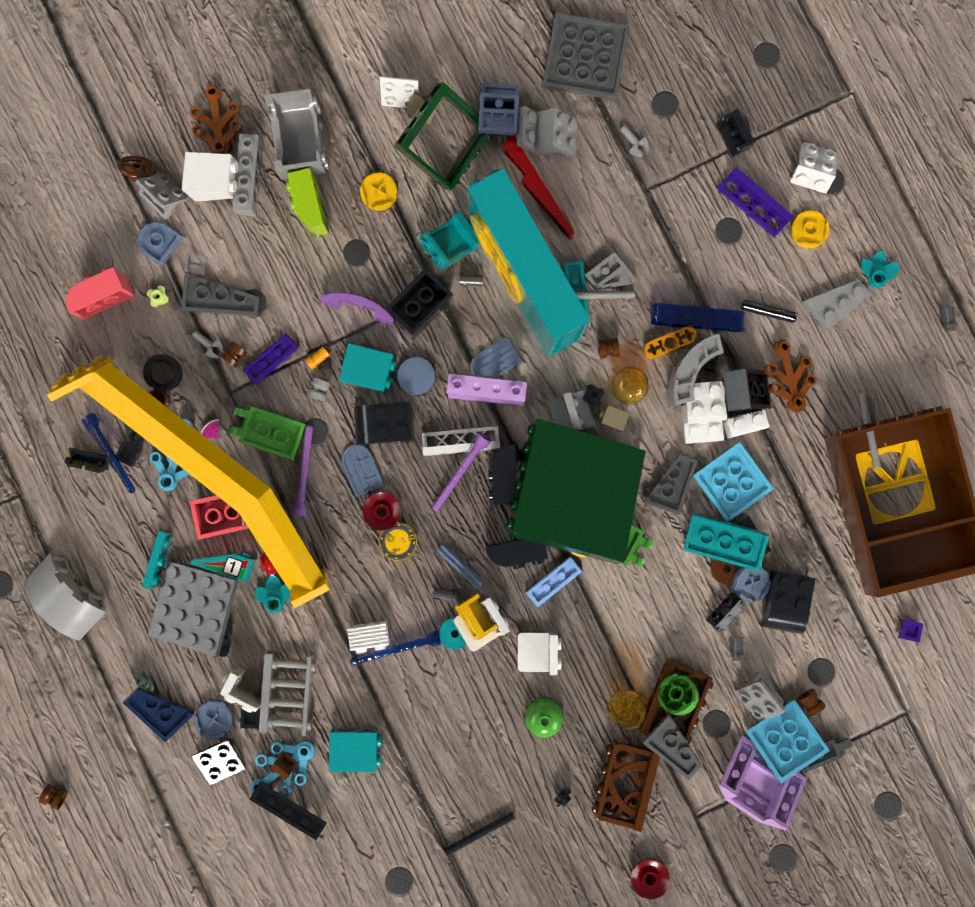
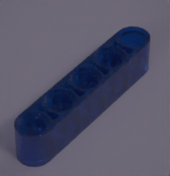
M654 303L651 309L650 324L743 332L745 312L730 309Z

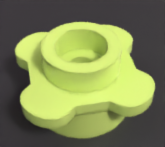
M163 286L147 291V296L151 300V306L158 307V305L168 303L169 298Z

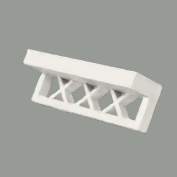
M498 426L422 433L423 455L431 456L470 452L474 444L463 440L466 434L473 433L477 435L476 432L485 434L486 431H495V441H491L487 448L480 451L500 449ZM452 434L459 439L455 445H448L444 442L446 437ZM435 436L440 440L437 446L427 447L426 437Z

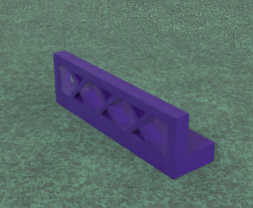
M737 167L732 170L729 176L717 188L718 191L774 238L794 217ZM731 181L736 186V192H728L724 186ZM740 195H747L750 198V204L744 205L741 203ZM754 207L764 209L765 216L758 217L755 215ZM770 219H775L781 224L776 231L769 226Z

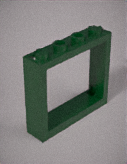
M441 82L436 83L394 147L443 189L452 190L456 184L460 183V177L469 170L473 158L480 154V148L490 139V134L478 133L477 131L446 179L409 149V146L443 97L478 128L479 113L446 83Z

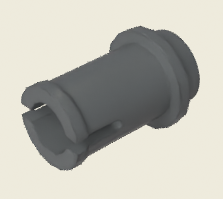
M460 274V286H463V288L465 286L482 287L483 275Z
M954 307L941 309L944 324L942 329L945 332L957 330L958 323L955 321Z
M434 588L433 600L447 601L450 604L452 602L456 603L458 591Z
M730 637L732 649L730 657H732V661H744L746 655L743 652V637Z

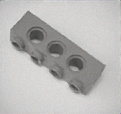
M239 134L238 172L235 176L237 188L233 198V210L237 215L257 216L263 142L259 135Z

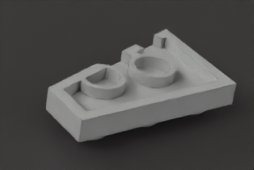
M858 279L802 302V305L822 328L828 331L871 293Z

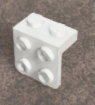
M802 143L798 165L791 176L790 182L826 194L836 177L838 153L812 143Z
M491 598L483 599L479 603L492 625L497 624L498 628L482 639L474 641L459 615L453 620L471 651L478 650L496 637L505 635L510 631L507 620L503 616L501 617L498 612L499 607L497 603L491 600Z
M519 633L518 670L520 672H549L550 675H558V670H561V658H558V650H561V638H558L557 633Z
M241 667L231 670L222 681L224 687L220 695L224 696V700L230 703L236 702L242 705L241 708L247 712H256L261 707V700L237 688L246 670Z

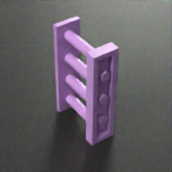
M448 374L446 394L451 399L524 406L527 382Z

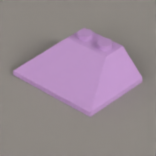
M741 735L719 787L728 802L758 822L787 830L807 778L797 772L780 783L753 742Z

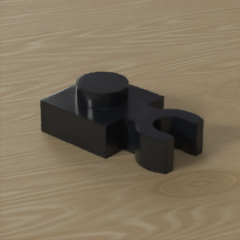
M134 431L129 433L128 443L122 442L114 458L130 467L135 466L142 452L138 446L145 441L142 436L136 441L134 439L136 432Z

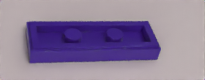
M286 333L245 367L243 371L257 385L294 354L299 347Z

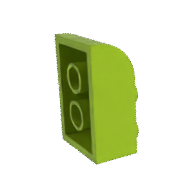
M310 168L287 173L288 180L285 182L287 190L293 198L290 199V203L296 216L300 218L306 229L316 235L329 234L316 179Z

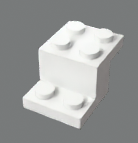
M722 381L695 383V400L681 406L684 443L724 441L722 421L727 420L725 390Z

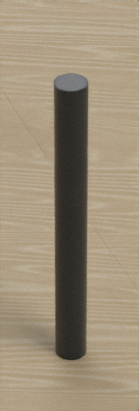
M510 812L444 848L445 854L448 856L516 819L514 813Z

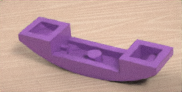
M332 293L320 296L319 300L324 304L339 309L342 302L376 312L374 317L377 321L395 325L394 319L385 309L361 296L346 293Z

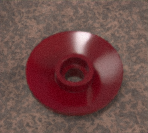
M379 492L371 495L365 501L362 514L369 527L385 531L397 524L401 516V507L394 496L389 493ZM381 508L386 510L385 515L379 514Z
M646 859L639 862L633 868L631 885L640 897L648 900L657 899L668 890L670 875L667 868L661 862L654 859ZM648 874L653 875L652 879L650 880L646 879V876Z

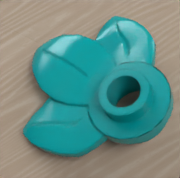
M880 251L871 260L862 259L861 270L867 276L871 287L881 288L886 284L887 280L896 277L899 271V263L888 264L883 251ZM874 276L879 278V282L874 280Z
M271 575L267 579L265 587L255 588V597L258 602L265 605L268 612L278 613L283 609L284 603L290 600V590L286 584L282 585L278 577ZM273 600L278 602L277 607L272 606Z

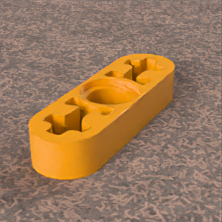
M688 326L654 339L644 346L643 353L647 358L655 359L687 346L696 340V330ZM685 331H687V333H691L692 336L690 337V340H688L687 338L682 339L680 341L682 344L680 345L678 338L682 337L685 334ZM666 338L674 339L675 346L673 348L666 347ZM658 341H661L662 348L656 350L655 355L652 352H648L649 345H652L654 348L659 346Z

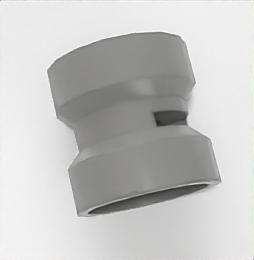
M313 377L311 381L312 387L308 389L306 395L324 402L326 390H329L331 384Z

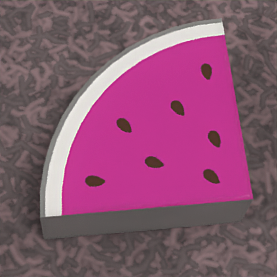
M215 419L205 424L201 434L207 439H220V419Z

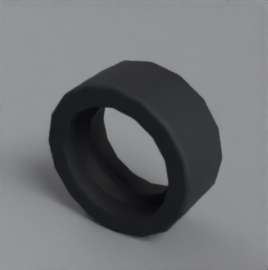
M154 355L144 365V380L153 389L164 392L176 388L182 380L183 372L181 365L177 360L168 355ZM159 362L169 363L174 370L173 378L166 384H159L152 377L153 368Z

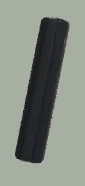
M743 300L741 303V310L790 323H794L797 319V313L749 300Z

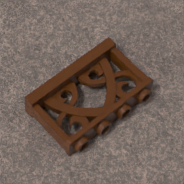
M666 657L638 726V731L647 736L652 731L650 730L651 726H656L663 719V714H657L659 709H664L658 700V693L661 689L660 684L666 677L675 674L673 671L675 668L689 673L686 675L689 679L696 677L701 682V686L698 689L699 701L696 707L686 715L672 717L676 725L682 729L683 736L690 744L692 738L690 734L692 729H695L698 725V714L705 707V697L707 692L709 693L712 690L713 678Z
M612 740V743L607 746L606 755L608 759L607 763H603L601 775H603V779L597 786L596 793L599 795L597 801L593 802L592 813H594L595 820H601L641 832L660 757L651 749ZM627 751L630 755V762L627 763L624 756L623 760L618 762L616 760L617 753ZM634 753L648 756V759L635 761ZM614 765L617 769L612 772ZM635 769H637V774L643 772L642 778H636ZM630 771L633 781L640 786V791H631L622 800L615 788L614 781ZM607 789H609L611 795L606 796ZM636 797L637 802L635 804H632L631 800L628 805L626 804L629 798ZM606 802H611L609 809L615 808L616 805L619 806L618 810L613 814L605 813L603 807ZM623 810L625 813L633 817V819L631 821L624 818H620L618 816L621 814Z

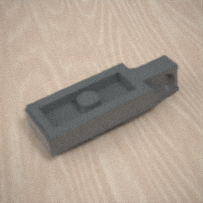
M832 738L824 741L830 751L806 766L804 771L809 772L842 758L845 755L844 750L853 747L851 740L846 738L839 741L838 738Z

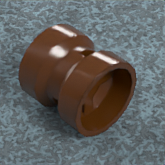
M611 338L610 341L598 340L597 345L600 359H605L610 355L612 357L620 356L617 338Z
M232 341L229 344V349L220 356L236 368L239 360L245 357L247 352Z
M157 389L149 392L167 408L170 406L171 397L168 393Z
M813 688L805 691L798 697L799 702L805 705L809 716L820 713L826 707L823 700L818 699V693Z
M48 784L40 795L39 803L43 805L49 804L52 809L59 810L67 797V792L57 790L55 786Z

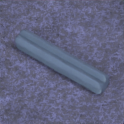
M442 544L437 551L475 589H479L482 586L483 581L446 544Z

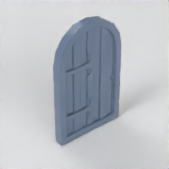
M504 337L482 352H479L472 359L470 370L474 377L497 379L522 363V360L508 338Z
M353 445L344 451L342 455L343 469L356 497L385 486L373 456L367 448L361 445Z

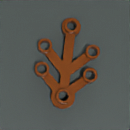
M210 85L206 88L205 94L210 101L212 120L204 115L197 106L190 109V115L193 119L201 121L213 130L215 139L205 133L201 125H195L192 128V133L195 137L201 138L211 146L212 153L228 154L230 150L229 143L237 133L241 132L242 125L238 120H232L230 122L231 129L224 137L222 130L233 116L239 113L240 107L234 101L229 102L227 105L228 110L220 119L218 101L222 98V92L217 86ZM212 90H216L215 94L210 95ZM232 106H237L235 110H231ZM195 111H199L198 115H193ZM235 124H239L237 129H233ZM197 129H201L200 134H196ZM222 145L223 147L222 149L217 150V146Z
M780 340L773 345V351L776 355L781 356L785 374L780 372L774 363L766 365L764 371L767 375H772L788 386L790 393L783 390L780 382L771 383L769 391L786 400L787 407L792 412H801L806 406L804 397L810 386L816 384L817 378L813 374L806 375L803 378V385L799 391L797 383L804 370L811 366L812 359L809 356L801 357L793 373L789 357L790 343L786 340ZM804 359H806L807 365L804 364ZM770 366L773 368V372H770ZM774 385L778 387L777 391L774 390Z

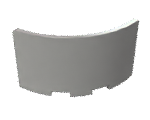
M719 334L706 338L695 345L674 366L667 385L668 409L678 404L695 400L694 384L697 373L708 360L724 353Z
M49 553L24 582L27 597L36 612L50 626L65 636L74 640H81L106 613L105 598L93 593L84 585L80 587L74 581L76 577L70 569L67 558Z

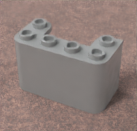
M311 89L264 95L266 106L270 107L269 118L272 125L276 154L274 155L276 160L274 161V167L281 180L288 179L287 173L310 168L313 175L325 174L326 169H329V163L324 152L326 151L325 139L321 138L324 128L322 121H319L318 114H321V108L317 96L312 94Z

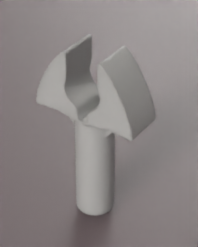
M623 125L620 131L632 144L629 153L642 157L643 154L638 150V146H642L648 153L649 144L647 138L637 139L626 125Z
M198 331L192 334L196 340L207 348L206 356L220 359L214 353L213 347L219 348L224 352L225 348L221 340L217 338L215 342H211Z

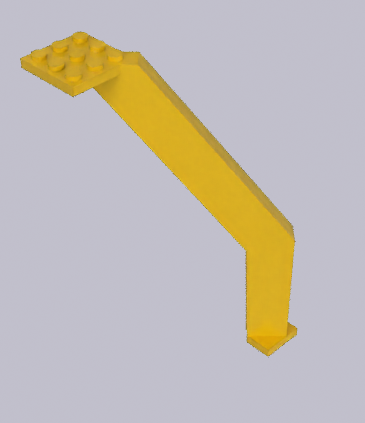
M100 355L94 358L88 366L82 364L75 368V371L70 375L67 372L59 376L54 385L50 387L51 390L47 396L51 402L77 388H81L239 512L290 590V602L294 608L329 591L326 570L324 568L319 570L271 488L113 366V360L109 355L105 357Z

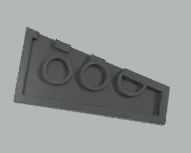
M185 273L182 311L259 317V297Z

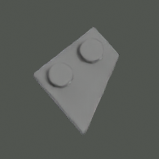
M615 252L585 274L586 280L595 291L634 284L637 281Z

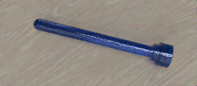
M92 413L85 416L81 420L83 425L90 431L92 430L127 491L134 493L136 489L99 428L100 424L97 415Z
M437 630L431 631L424 638L353 657L350 663L357 665L425 645L439 646L441 645L439 633Z

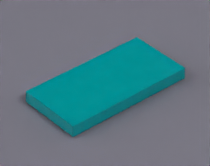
M693 513L683 550L760 572L770 534Z

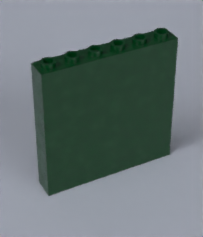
M537 418L528 426L527 434L529 438L523 447L525 456L519 465L521 474L520 479H517L515 483V490L517 492L510 505L512 514L506 523L507 535L616 565L624 563L646 450Z

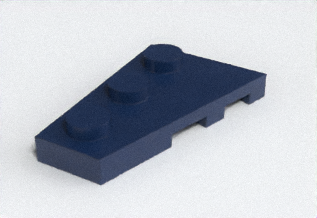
M139 687L123 701V704L164 742L194 715L193 711Z

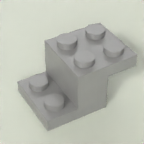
M525 106L519 107L517 146L538 156L558 152L569 158L575 157L577 119L556 108L535 112Z

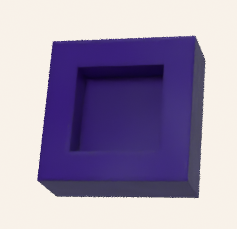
M901 619L898 638L920 643L923 624Z

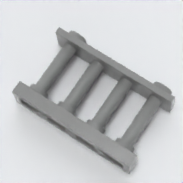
M268 651L265 653L259 733H267L273 726L302 728V736H306L309 730H312L313 719L310 718L313 671L316 672L317 660H314V654H310L307 657V661L278 659L276 652ZM278 667L306 669V681L277 679V677H274L275 669ZM273 688H305L304 700L276 698L273 696ZM275 706L304 708L303 720L274 718V716H271L272 708Z

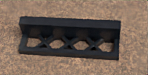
M262 782L258 784L249 799L316 841L327 824L320 817Z

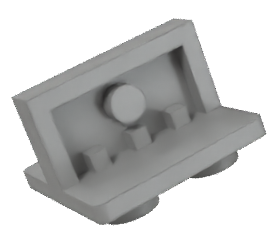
M157 173L151 177H141L136 180V183L141 187L138 193L164 219L170 218L178 203L187 200V196L182 193V190L176 187L163 173Z
M583 390L575 393L569 392L561 397L548 400L553 422L579 431L594 427L588 402L583 401L585 392Z
M761 672L755 673L745 686L735 690V694L758 721L783 714L786 711L783 707L784 700Z

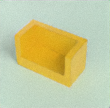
M475 594L455 606L456 611L474 641L482 639L498 628L497 624L492 625L478 602L479 594Z

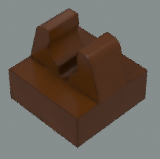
M282 752L271 766V771L278 773L281 776V780H286L299 763L285 752Z

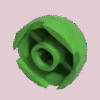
M673 674L666 677L660 684L661 689L658 693V700L667 712L674 715H686L696 707L699 701V692L696 685L688 677Z
M541 697L528 705L525 710L524 719L527 728L532 734L537 737L548 738L560 730L563 723V714L561 708L554 700Z

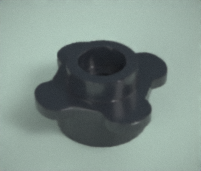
M590 384L586 387L587 391L583 396V401L599 406L604 390L602 388L597 389Z
M563 789L554 799L558 804L556 807L558 808L561 805L565 807L571 800L569 795L572 792H567Z

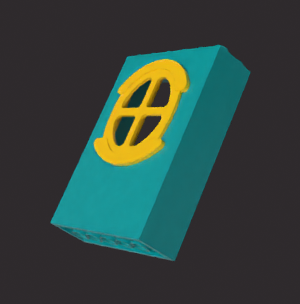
M504 168L499 171L498 169L491 171L487 178L481 181L480 179L473 181L469 188H467L469 222L485 254L487 253L505 284L508 295L518 306L545 356L548 358L579 341L590 319Z

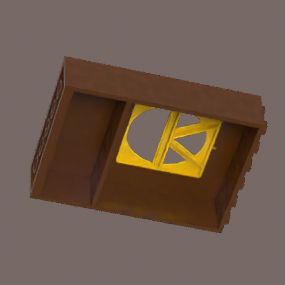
M934 407L867 425L848 428V430L829 433L830 437L824 438L865 595L879 598L975 574V498L951 408ZM874 431L879 455L887 452L900 453L894 480L882 468L873 469L866 432ZM911 458L921 473L902 478L907 459ZM870 467L884 483L866 487L865 476L867 469ZM921 481L924 482L923 495L919 504L906 515L890 516L884 514L871 503L868 494Z

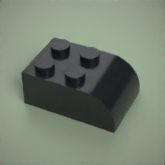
M425 268L385 310L415 339L448 305L453 297V293Z
M740 369L723 372L722 384L726 390L725 405L728 411L747 412L772 408L768 376L764 370Z
M410 402L354 407L356 445L413 442Z
M508 445L499 449L493 458L492 469H488L489 482L493 484V489H489V501H493V505L511 504L512 499L516 496L515 445Z
M522 538L485 546L490 560L502 567L513 566L514 569L525 567V563L532 562L533 565L545 563L544 559H548L546 545Z
M771 570V584L766 596L761 627L802 634L808 623L816 578Z

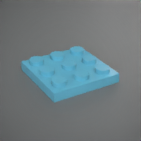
M740 442L693 474L695 481L726 522L774 489Z
M795 700L783 706L786 709L783 714L764 719L745 731L780 783L830 751Z

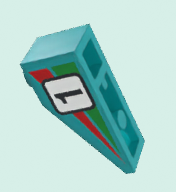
M241 551V554L236 553L191 560L190 564L248 582L257 559L252 558L253 554Z

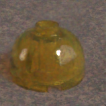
M624 367L613 376L610 384L611 392L617 401L626 405H633L642 401L647 395L649 380L646 374L639 368Z
M623 689L611 697L606 712L616 725L620 723L625 725V729H636L642 725L646 717L647 706L640 694L629 689Z

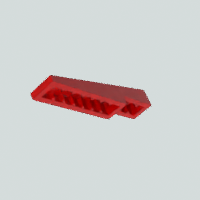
M515 136L511 137L502 145V152L524 176L521 178V185L565 236L571 240L575 232L523 149L517 146Z

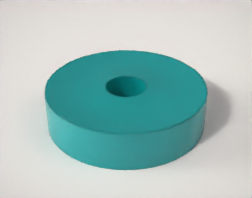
M450 618L442 624L439 637L445 647L454 650L460 649L466 645V642L455 626L454 618ZM453 630L458 631L459 635L457 637L451 635Z

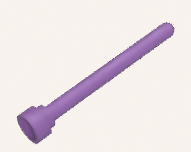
M307 425L305 428L297 499L294 507L291 508V515L306 516L307 513L304 498L313 434L312 425Z
M482 433L476 435L474 438L475 442L473 443L474 447L433 504L432 509L434 511L440 509L480 450L487 448L491 443L487 436Z

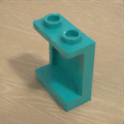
M461 211L455 213L451 220L430 232L425 231L420 239L422 247L430 253L434 264L439 266L441 270L446 269L474 252L480 246L474 229Z
M348 343L339 381L386 393V389L389 390L391 387L392 379L389 377L391 371L395 370L397 360H394L393 354Z
M332 728L329 737V772H376L382 762V755L378 754V747L382 745V735H378L379 730L340 731V728Z

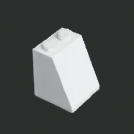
M185 152L182 191L194 201L233 198L237 188L235 173L238 172L237 160L231 154Z

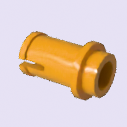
M322 346L312 356H307L305 362L311 369H317V366L330 357V355Z

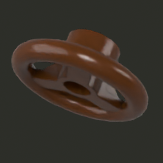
M126 156L117 162V169L134 182L138 178L151 177L156 173L155 164L144 157ZM149 166L151 168L150 171L144 173V168Z

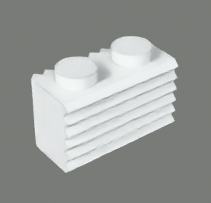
M763 409L731 417L723 421L727 439L769 428L766 412Z
M387 620L347 627L350 651L355 650L356 653L367 652V648L375 647V650L386 649V645L390 644Z

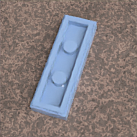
M569 556L528 589L526 594L539 607L580 574L582 570Z

